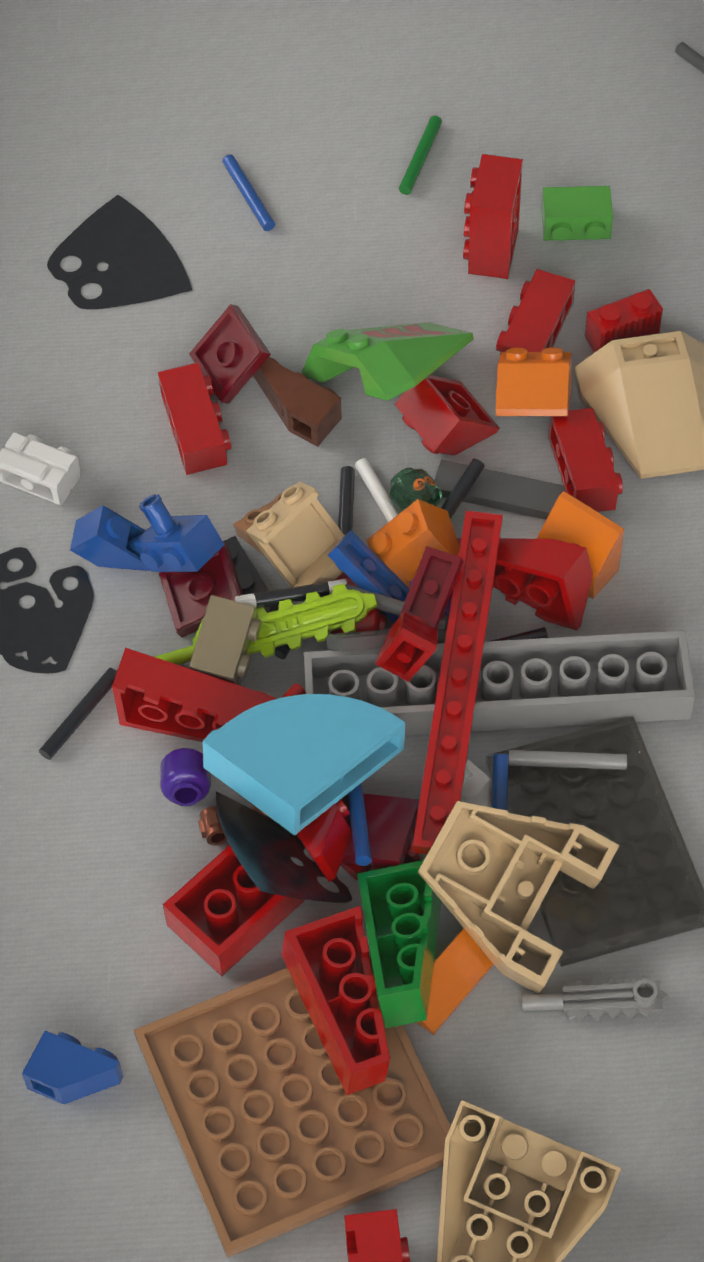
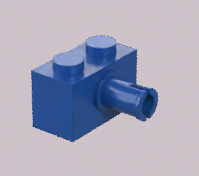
M159 494L149 496L139 505L140 510L143 511L151 526L134 542V545L141 554L140 558L143 564L151 572H197L225 545L207 515L171 516Z

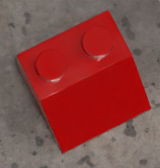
M429 375L418 385L404 392L395 403V406L403 414L402 420L404 423L418 432L423 438L421 441L423 446L433 454L441 453L455 456L496 434L500 429L463 383L457 380Z

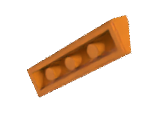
M464 928L434 961L427 1020L416 1022L432 1035L438 1031L494 965Z

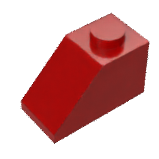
M403 612L390 628L375 665L409 682L434 654L437 648L438 630L427 625L426 621L422 618L410 616Z
M341 799L296 834L328 882L336 878L344 856L343 854L352 834V830L344 819L350 812Z

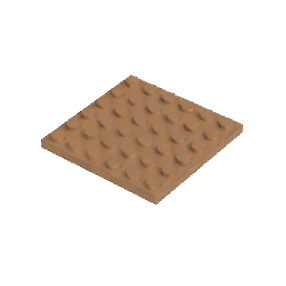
M369 956L371 971L374 974L372 960ZM288 968L134 1030L140 1050L227 1258L443 1166L445 1139L451 1125L403 1025L386 1028L383 1020L390 1055L385 1082L346 1095ZM376 990V996H377V1001H378V1007H379V1009L381 1010L380 1004H379V1000H378L377 990Z

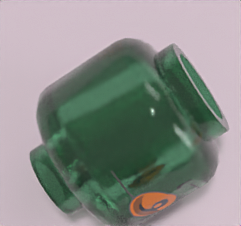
M412 467L401 470L392 478L388 493L390 501L399 513L417 499L438 507L443 496L441 489L426 470L420 468L413 469Z

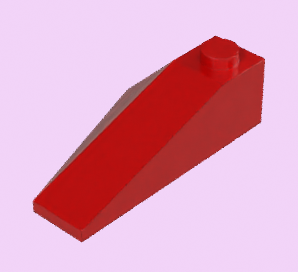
M457 538L460 546L461 538ZM500 538L493 587L505 594V600L516 606L521 601L536 609V617L546 622L578 631L582 624L593 577L587 548L557 539Z

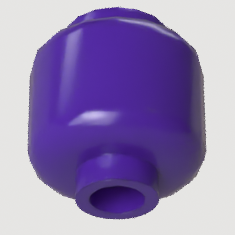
M181 748L165 755L160 765V788L166 799L180 806H191L208 795L211 786V775L203 767V754L200 751L191 748Z

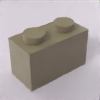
M211 595L189 668L238 685L239 678H245L250 667L251 656L247 655L250 641H257L261 629L262 620L257 619L258 615L255 606Z

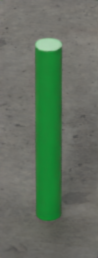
M431 116L399 186V191L402 194L409 195L415 185L441 127L442 119L438 116Z

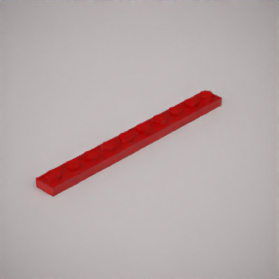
M474 511L465 512L459 557H462L464 563L452 594L412 853H429L456 802H461L503 523V515Z

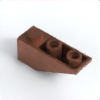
M268 357L253 375L288 431L317 447L342 419L340 396L330 388H323L313 383L305 375L283 367L271 357Z

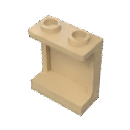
M301 481L288 487L282 493L281 499L269 510L261 512L255 518L254 524L246 530L289 587L334 581L343 573L328 554L345 535L318 501L319 493L316 489Z

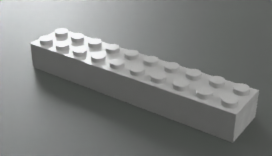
M686 631L487 641L484 643L471 732L691 719L695 691ZM437 644L434 654L409 682L375 665L381 648L343 652L334 650L304 652L306 694H331L362 700L376 705L405 722V736L430 734L444 644Z

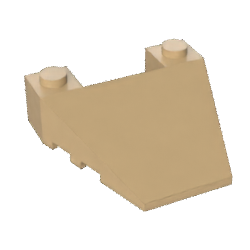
M457 801L418 873L500 973L539 994L545 987L563 951L528 932L527 929L558 871L594 889L604 876L619 845L584 825L573 823L568 825L548 821L542 817H527L508 813L506 810Z

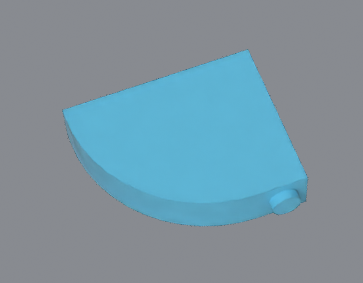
M303 694L282 697L254 706L242 712L218 730L210 732L203 740V767L293 835H296L404 750L405 722L376 705L350 697L331 694Z

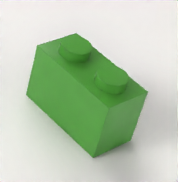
M610 186L543 187L541 213L544 241L611 239L613 210Z

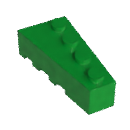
M424 860L357 874L377 995L386 1028L427 1020L442 901L418 873Z

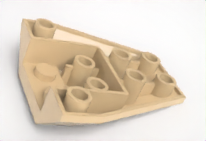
M682 331L612 340L574 368L582 400L588 408H593L598 422H603L606 433L640 479L704 470V344Z
M461 1100L445 1139L436 1262H562L606 1210L622 1168L583 1151L573 1149Z

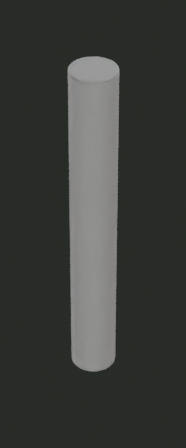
M509 750V766L626 770L627 754Z

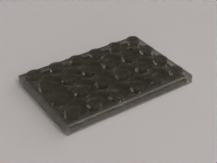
M633 716L493 753L509 755V750L627 754L626 770L509 766L508 763V813L527 817L537 816L546 818L548 821L568 825L570 823L584 825L619 845L604 876L594 889L558 871L539 907L552 945L563 951L558 960L561 967L704 927V889ZM493 754L486 755V764L489 769L491 778L493 772Z

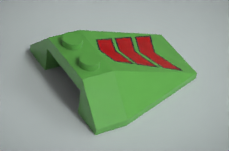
M434 323L351 330L337 329L327 333L325 339L313 345L302 369V374L309 379L324 383L356 367L360 370L365 394L388 401L418 385L474 340L471 332Z

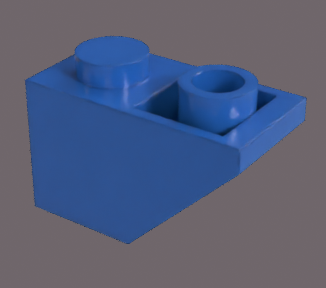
M104 505L76 520L70 551L98 567L150 571L143 564L140 558L141 554L134 545V542L146 530Z
M46 1030L22 1072L28 1090L61 1104H67L116 1086L123 1079L120 1062L110 1051L103 1048L91 1050L82 1046L78 1039L67 1033L59 1032L58 1035H55Z

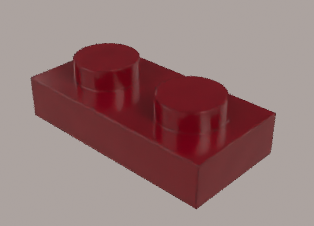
M426 546L399 617L405 612L410 616L422 618L426 621L427 625L438 630L464 563L462 557Z

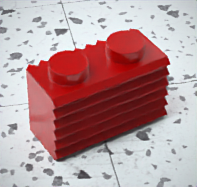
M646 289L586 312L585 339L595 353L612 340L660 334L663 307L652 291Z

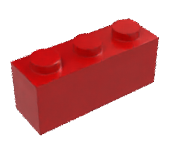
M536 269L531 281L526 280L523 284L520 294L519 307L513 306L508 319L509 328L507 332L501 331L497 340L496 351H499L501 354V352H506L511 348H524L528 352H542L543 349L553 348L574 303L576 280Z
M199 362L158 372L161 397L186 475L228 465L226 451L232 449L227 429L221 430L219 423L223 422L218 401L211 402L210 396L214 395L210 376L202 375Z
M593 408L569 410L568 416H551L548 439L566 493L597 512L616 510L618 495L623 493V482L621 474L615 473L613 468L614 456L612 448L605 445L603 422L597 421Z

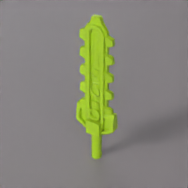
M345 584L333 586L331 595L320 597L317 591L307 593L305 602L293 605L290 599L279 601V609L267 613L264 607L256 608L257 619L262 620L257 641H250L247 655L261 652L264 658L275 655V647L288 644L291 650L302 647V639L315 636L318 643L325 641L326 636H329V632L342 628L344 633L356 632V624L361 622L368 612L378 606L375 594L362 593L354 589L348 590ZM203 619L196 636L192 638L193 645L153 657L177 665L190 662Z

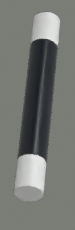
M346 579L235 596V601L255 606V608L279 605V601L288 599L292 602L306 600L307 593L317 591L320 597L332 594L333 586L339 584L346 585L347 581Z

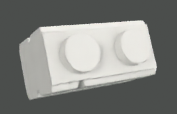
M13 432L6 442L5 448H2L0 451V482L55 504L63 505L70 494V490L74 488L80 479L79 460L73 451L62 446L57 449L46 445L42 439L35 435L29 434L26 437Z

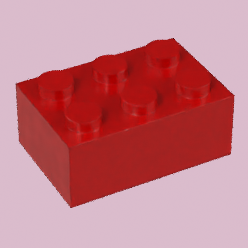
M482 154L479 168L473 167L470 188H474V191L472 190V193H467L464 213L470 214L465 219L464 237H469V239L465 240L463 259L469 260L468 274L502 279L509 278L519 231L523 159Z
M229 845L162 905L166 925L222 977L305 900L260 891Z

